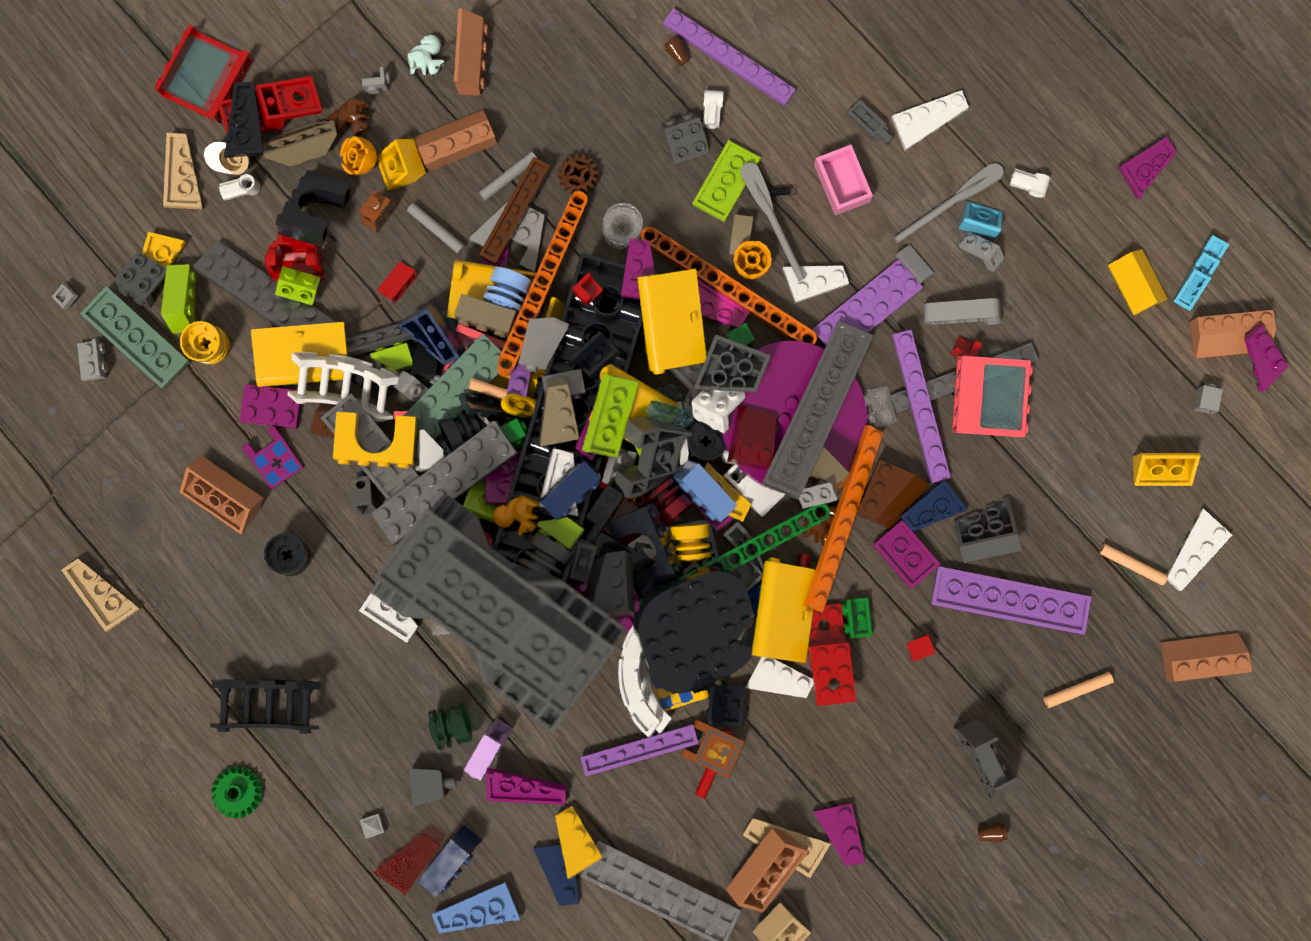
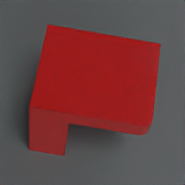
M590 273L584 276L572 288L573 293L586 307L603 292V289L593 280Z
M959 337L950 354L955 357H976L982 343L978 341L971 343Z
M923 635L918 637V639L907 642L911 661L935 654L929 635Z

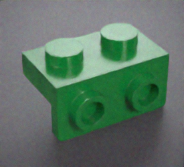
M868 598L844 600V604L841 605L842 615H846L844 634L848 635V639L871 637L872 628Z

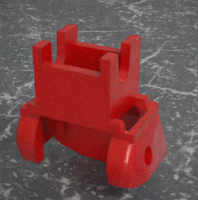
M278 234L277 240H273V245H269L265 256V268L275 281L278 282L282 266L320 277L319 282L324 279L322 254L316 245Z

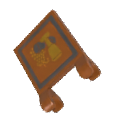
M696 720L694 727L706 732L697 754L684 749L681 756L729 778L745 742Z

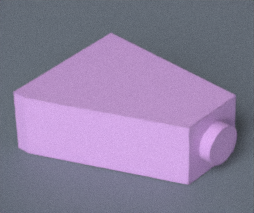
M496 719L483 735L464 771L469 773L471 777L481 781L486 774L487 768H490L513 728Z

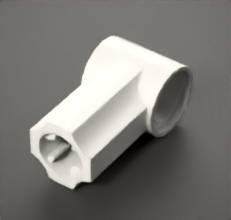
M705 90L703 127L708 129L719 128L724 91Z
M1015 169L1010 180V186L1029 191L1028 193L1034 197L1043 198L1046 195L1050 177L1041 173L1031 174Z
M244 174L239 179L221 183L219 189L223 199L226 201L247 194L256 195L260 191V183L251 175ZM252 181V186L246 188L248 182Z

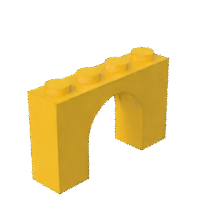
M336 412L333 459L342 465H350V462H358L360 466H370V463H378V467H389L390 464H397V468L409 469V465L414 466L418 419L410 416H396L394 440L390 447L380 453H369L364 451L358 442L359 415L357 413Z

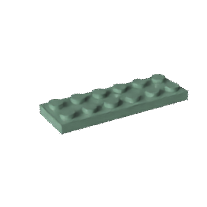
M107 286L80 313L162 389H165L190 363L186 357Z
M482 334L403 416L416 417L418 419L417 431L425 430L435 440L441 434L438 420L448 415L455 420L457 417L456 412L464 410L459 401L461 392L480 394V392L468 389L470 379L475 378L491 383L499 374L497 372V364L502 351L485 334ZM505 362L501 365L505 368L509 363Z

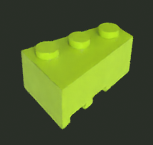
M190 264L167 265L161 315L173 334L182 333L189 324L195 322V283L197 282L196 272H193Z

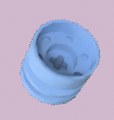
M494 267L490 281L497 286H487L486 290L489 293H485L483 299L486 302L519 313L521 310V305L519 304H523L525 300L518 294L527 295L532 281L515 271Z

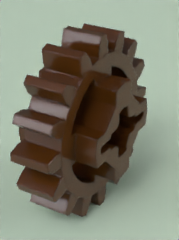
M575 154L573 159L570 155L568 156L569 161L562 160L563 166L558 167L561 173H557V176L561 179L559 184L564 185V191L570 189V194L572 195L574 191H584L587 194V188L594 189L592 183H597V178L595 177L598 176V171H594L597 167L596 164H592L591 158L586 160L584 154L581 158L578 157V154ZM590 174L589 180L585 182L586 177H588Z

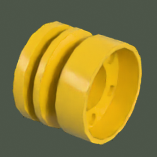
M198 321L189 324L182 331L180 347L189 359L208 365L217 364L228 355L230 340L227 333L220 327L204 321Z
M708 523L668 526L669 540L678 541L677 545H673L675 551H679V553H675L678 561L695 562L711 557L710 551H702L704 548H709L710 544L701 543V539L710 536Z

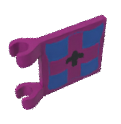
M271 426L268 428V432L275 440L258 453L248 443L243 445L242 449L251 459L269 487L273 489L304 467L290 449L277 427Z

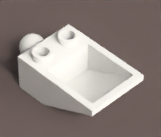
M726 449L721 455L722 460L733 466L723 477L763 517L785 494L761 486L749 478L736 464L727 462L729 452ZM732 474L738 475L736 481L731 478Z

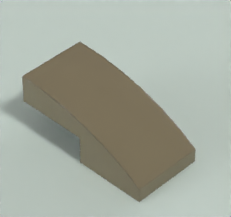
M734 214L729 255H734L738 246L745 241L750 242L753 217Z

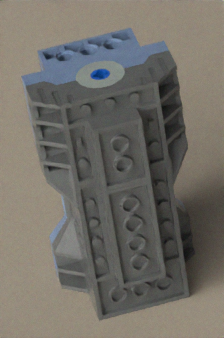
M446 493L442 495L431 509L426 508L375 575V578L378 580L370 591L372 595H375L402 617L432 619L462 641L479 669L483 682L551 733L578 700L627 631L625 626L561 579L512 563L491 548L483 533L479 517Z

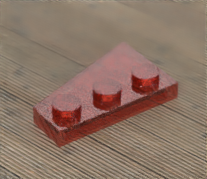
M424 833L373 873L403 895H406L440 844Z

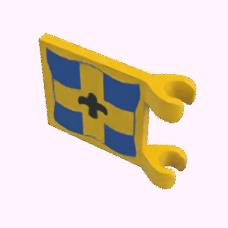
M651 677L654 693L665 711L708 698V690L694 693V691L688 693L669 692L661 688Z

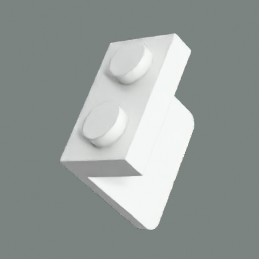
M702 390L692 400L693 417L700 422L708 424L714 430L725 433L729 429L728 415L744 400L745 393Z

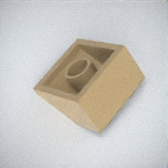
M781 903L774 907L771 913L752 931L760 941H804L811 934Z

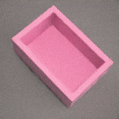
M852 145L816 158L814 167L835 216L870 203L873 195Z

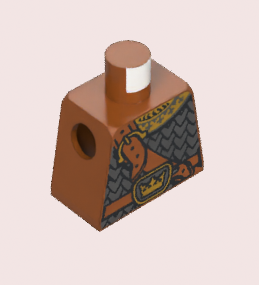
M374 190L359 211L362 223L378 233L398 204L381 192Z

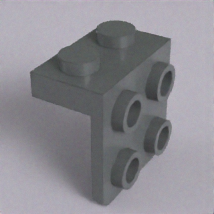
M688 112L683 114L682 118L676 120L671 118L665 120L664 124L660 125L662 132L666 136L674 163L679 164L709 152L702 123L696 113Z
M137 252L114 279L118 286L117 290L126 297L128 295L133 297V300L140 306L146 305L151 308L155 303L151 294L165 278L166 268L142 253Z

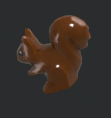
M349 98L347 102L341 105L338 112L334 111L329 115L327 122L334 120L338 133L344 131L348 123L353 124V135L358 137L360 133L366 131L369 127L368 123L363 121L369 119L367 115L363 114V109L368 108L369 104Z
M833 504L827 505L830 509L829 517L802 532L803 538L813 535L814 543H819L821 539V544L824 546L829 526H831L837 508ZM822 509V512L815 513L816 516L822 518L824 510ZM805 518V520H804V522H803V527H805V526L807 525V519H806V518Z

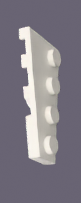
M961 90L892 115V121L904 151L965 112L969 106Z
M1201 509L1198 513V518L1193 523L1188 537L1184 540L1179 554L1175 557L1166 574L1168 575L1167 581L1178 591H1182L1232 536L1206 510Z

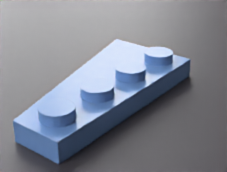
M506 881L432 914L439 933L521 920Z

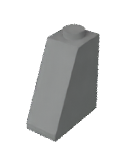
M555 317L529 319L518 364L525 366V369L531 372L546 369L569 324Z

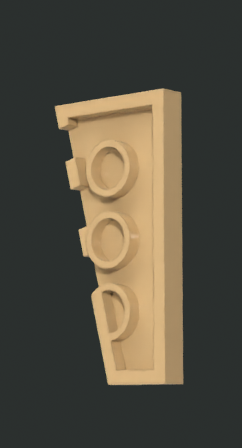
M167 133L163 206L164 208L203 210L187 135Z
M76 559L61 570L105 632H109L140 610L81 560Z
M752 818L742 835L759 845L771 828L785 832L809 850L796 870L811 878L831 844Z

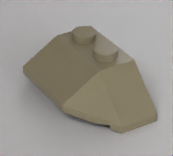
M334 120L328 122L316 121L278 134L262 144L264 157L287 166H293L326 155L337 135Z

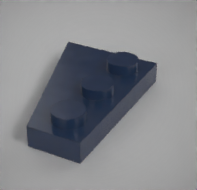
M942 480L899 517L913 532L960 512H965L968 509L947 482Z
M561 844L534 847L533 849L559 906L579 904L577 876L575 875L568 879Z

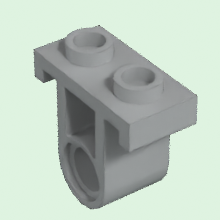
M404 370L397 376L398 384L392 385L414 403L429 390Z

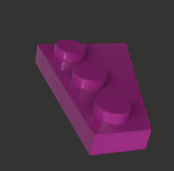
M1168 137L1163 138L1118 167L1136 199L1141 198L1144 191L1153 183L1156 176L1176 154Z
M1256 325L1244 339L1249 358L1253 360L1255 368L1253 369V374L1258 379L1257 389L1259 392L1264 393L1289 365L1264 327Z

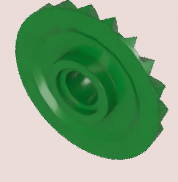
M240 766L228 768L216 776L215 781L212 783L213 786L210 791L212 793L211 800L219 813L226 817L235 819L248 816L256 810L261 802L263 793L261 781L248 768ZM233 788H236L239 792L237 798L232 795Z

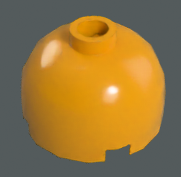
M352 136V138H347L342 144L340 156L343 157L344 163L341 164L345 172L353 175H362L374 168L377 153L374 145L369 140Z
M745 241L735 251L733 260L735 269L745 279L753 280L762 277L771 266L770 250L760 241Z

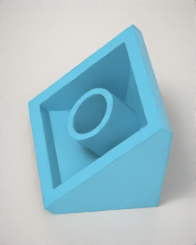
M966 201L958 229L995 239L1001 231L1003 212Z

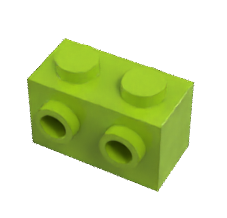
M282 266L275 295L313 306L320 277Z

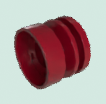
M673 478L656 486L642 504L646 506L654 503V506L660 512V520L665 527L675 521L693 504V501L686 493L679 497L675 495L680 489L679 485L670 489L675 483Z

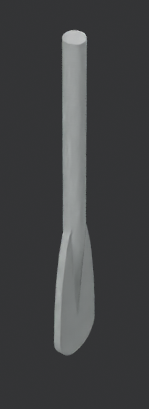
M746 163L741 168V176L752 197L767 215L798 281H802L805 279V276L773 212L772 201L763 176L756 164Z
M996 163L986 166L968 180L954 196L894 237V240L897 243L901 242L957 202L981 192L1000 180L1004 173L1002 166Z

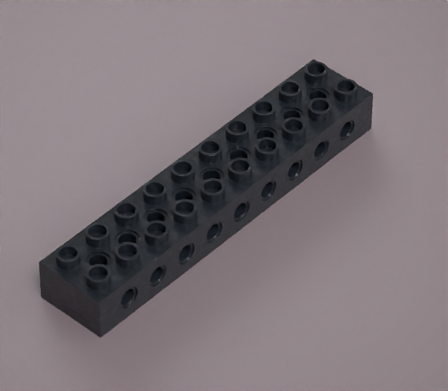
M581 253L561 321L569 324L568 329L548 363L544 376L580 369L573 361L572 356L599 331L621 353L610 364L630 375L644 327L640 299L621 297L626 265ZM590 273L593 280L603 289V292L586 307L573 293L572 288L584 276ZM612 301L616 306L612 311H604L601 308L602 304ZM600 373L591 384L584 385L586 396H582L583 399L572 401L574 410L578 409L584 412L583 418L577 422L579 438L596 402L601 384ZM543 381L505 506L520 495L540 502L552 449H560L563 446L572 447L574 467L583 456L575 449L579 439L540 446L539 436L545 399ZM596 454L590 462L601 473L605 455ZM596 488L593 491L589 489L584 494L586 497L578 505L576 504L578 516H566L583 529L586 526V516L591 509ZM534 507L532 513L538 516L537 519H531L536 525L543 519H555L545 508ZM514 520L511 526L498 528L493 549L510 562L524 566L519 561L521 557L526 560L530 557L524 553L526 550L535 553L536 549L530 542L537 531L535 528V530L519 536L520 522ZM583 534L571 550L566 547L572 553L566 565L559 562L555 564L562 572L559 574L552 570L550 573L566 584H569V576L579 540L582 539ZM550 535L549 539L556 542V539Z

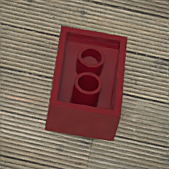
M738 405L727 462L763 471L769 469L775 449L776 414Z

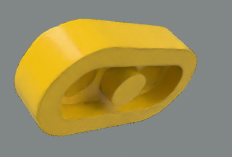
M513 393L502 398L501 407L507 414L526 419L532 417L536 403L531 398Z

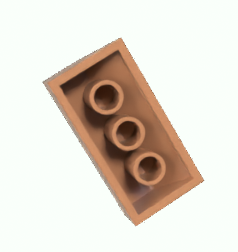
M458 8L454 83L459 95L481 96V89L485 88V78H482V72L486 71V60H483V56L487 53V42H484L485 36H488V24H485L482 16Z
M483 110L414 137L428 172L497 145Z
M1274 310L1197 317L1189 322L1195 359L1248 354L1244 338L1256 325H1262L1272 341H1274L1276 332Z
M200 456L186 467L180 493L242 535L259 512L263 497L203 456Z
M1239 633L1160 642L1166 681L1176 682L1252 672L1249 651Z
M771 828L748 861L744 863L736 877L732 879L726 891L738 906L764 912L808 854L809 850L785 832Z

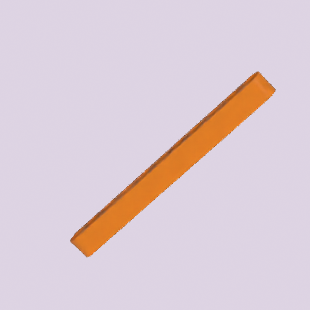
M581 191L574 192L569 199L501 352L497 364V372L501 376L507 377L514 372L525 338V334H518L516 330L522 329L526 332L529 319H537L584 213L587 196ZM574 201H579L582 204L577 205L576 203H574ZM567 217H573L575 220L571 221ZM564 232L568 234V236H562L560 233ZM558 248L561 252L557 253L553 249ZM546 264H551L554 268H547ZM544 280L547 284L541 285L538 281ZM536 296L540 301H533L531 297ZM524 313H530L533 317L527 318L524 316ZM516 346L518 351H511L509 347ZM506 362L509 363L511 367L504 368L501 364Z
M645 227L642 230L641 240H646L644 237L647 234L654 236V239L650 241L652 252L682 271L692 269L691 267L695 264L700 265L702 269L696 271L697 278L749 311V315L789 341L804 342L803 337L809 336L812 339L810 344L815 345L817 336L813 330L654 227ZM668 244L670 249L663 251L660 249V246ZM679 254H683L686 257V259L684 261H678L676 259V256ZM713 274L717 277V280L711 282L707 277ZM725 285H731L733 287V290L731 292H726L723 289V287ZM746 295L749 300L741 302L739 296ZM761 305L765 311L759 313L755 310V306ZM777 315L781 321L774 323L771 321V316ZM794 326L796 332L789 333L787 327Z

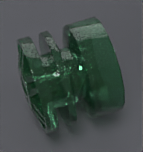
M463 702L449 705L448 715H446L443 707L438 708V714L435 709L428 712L430 734L438 750L445 749V743L448 748L452 747L453 737H455L458 745L472 741L471 725Z

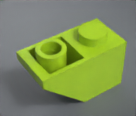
M398 342L393 344L391 348H378L374 353L370 354L374 361L397 373H400L402 370L408 371L412 369L413 355L407 343Z
M568 517L558 520L541 521L537 524L541 528L539 530L541 534L547 538L551 535L556 539L555 543L570 550L585 531Z

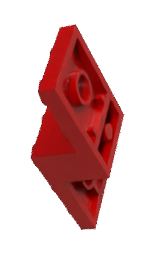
M312 76L256 85L255 96L260 133L282 130L287 119L322 114V107ZM299 94L304 100L296 101L293 96ZM232 99L217 101L226 136L229 127Z
M841 604L825 605L823 612L813 610L807 651L809 666L812 667L816 706L856 702L849 642H846ZM823 619L829 623V628L826 631L820 630L818 626L819 622ZM832 678H836L839 681V687L835 690L830 689L828 685Z

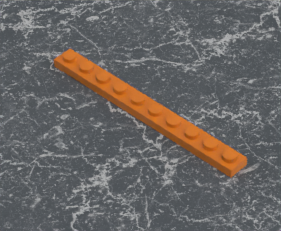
M870 425L864 426L849 470V476L844 485L804 602V606L818 612H823L883 436L882 431Z

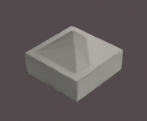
M62 283L52 296L60 307L65 310L78 297L74 290L66 283Z
M380 813L360 820L365 839L385 832Z

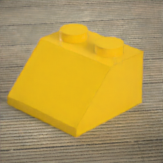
M395 139L377 155V162L388 191L416 182L426 174L414 139Z

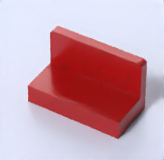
M399 262L377 290L395 304L417 278L418 274L410 266L408 267L404 263Z

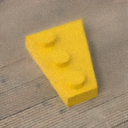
M572 806L555 816L568 879L603 858Z

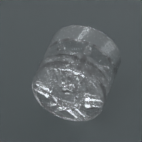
M619 203L610 207L603 219L602 233L605 241L616 249L629 248L630 238L639 239L643 227L641 213L636 207L628 203ZM620 225H623V228H625L624 232H621V229H619Z

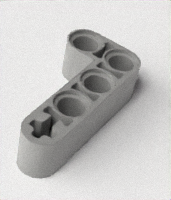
M995 298L924 304V324L926 325L982 321L987 325L1001 323V303L999 299Z

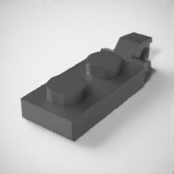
M859 100L847 111L846 115L876 142L879 140L885 146L892 141L893 137L888 133L887 124L864 102Z

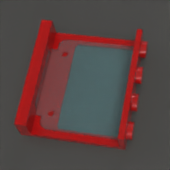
M189 25L184 30L179 45L174 48L172 58L166 63L165 71L156 81L155 90L161 96L220 124L221 116L217 101L232 99L234 83L243 81L254 59L249 52L243 49L239 52L197 32L194 26Z

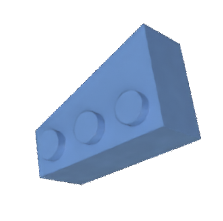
M688 461L673 476L679 483V486L693 497L692 500L699 507L702 506L706 510L705 514L712 521L722 522L738 506L699 463Z

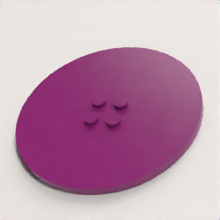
M782 341L757 349L760 352L771 355V361L757 392H744L745 398L739 405L776 414L773 459L825 350L819 346L800 341ZM856 378L852 382L824 444L829 453L847 471L850 470L864 426L868 425L864 395ZM738 406L728 415L729 429L725 433L721 432L728 452L730 450ZM736 464L756 483L770 490L777 491L762 484L768 469L763 471Z

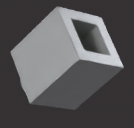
M1205 384L1197 388L1193 410L1207 414L1219 412L1223 389L1216 388L1217 386L1214 384Z

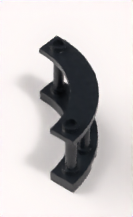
M238 679L212 680V688H219V692H221L220 723H210V727L217 728V732H229L230 728H280L299 730L300 734H309L311 730L319 729V725L310 724V694L313 693V690H320L319 681L303 680L299 682L279 679H250V683H247V680ZM231 688H242V692H244L243 722L228 723L229 692H231ZM254 688H264V692H266L265 722H251V697ZM276 689H285L287 693L286 723L273 722L274 692H276ZM297 690H301L300 693L302 694L301 724L294 723V703Z

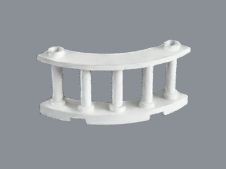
M317 352L292 353L291 360L300 367L298 391H288V396L296 403L316 402L337 405L349 395L351 375L355 373L364 377L362 399L356 398V400L370 417L376 422L393 419V415L384 410L387 387L398 384V377L384 368L378 370L373 368V364L343 355L329 354L328 357L317 356ZM310 367L322 368L320 391H306L307 373ZM330 369H339L344 372L341 394L327 392ZM372 381L380 386L377 406L369 403Z
M632 626L624 641L621 659H619L618 676L623 702L627 706L635 724L645 735L651 737L655 730L661 734L672 717L662 708L657 700L652 687L651 675L646 669L647 665Z

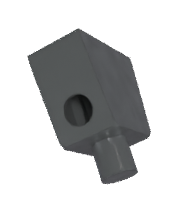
M362 468L356 469L357 477L351 478L352 507L360 516L369 515L378 508L376 485Z
M412 767L409 769L412 807L443 799L446 797V789L456 788V777H444V769Z

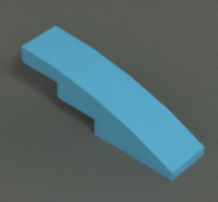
M1214 235L1210 236L1173 301L1174 303L1191 311L1211 280V275L1229 246L1228 243Z

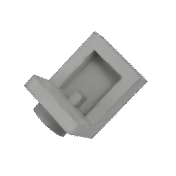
M380 67V77L362 79V86L366 93L378 94L380 91H388L390 75L389 72L385 71L384 67Z

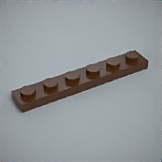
M535 157L532 158L480 251V257L497 265L551 168L549 164Z

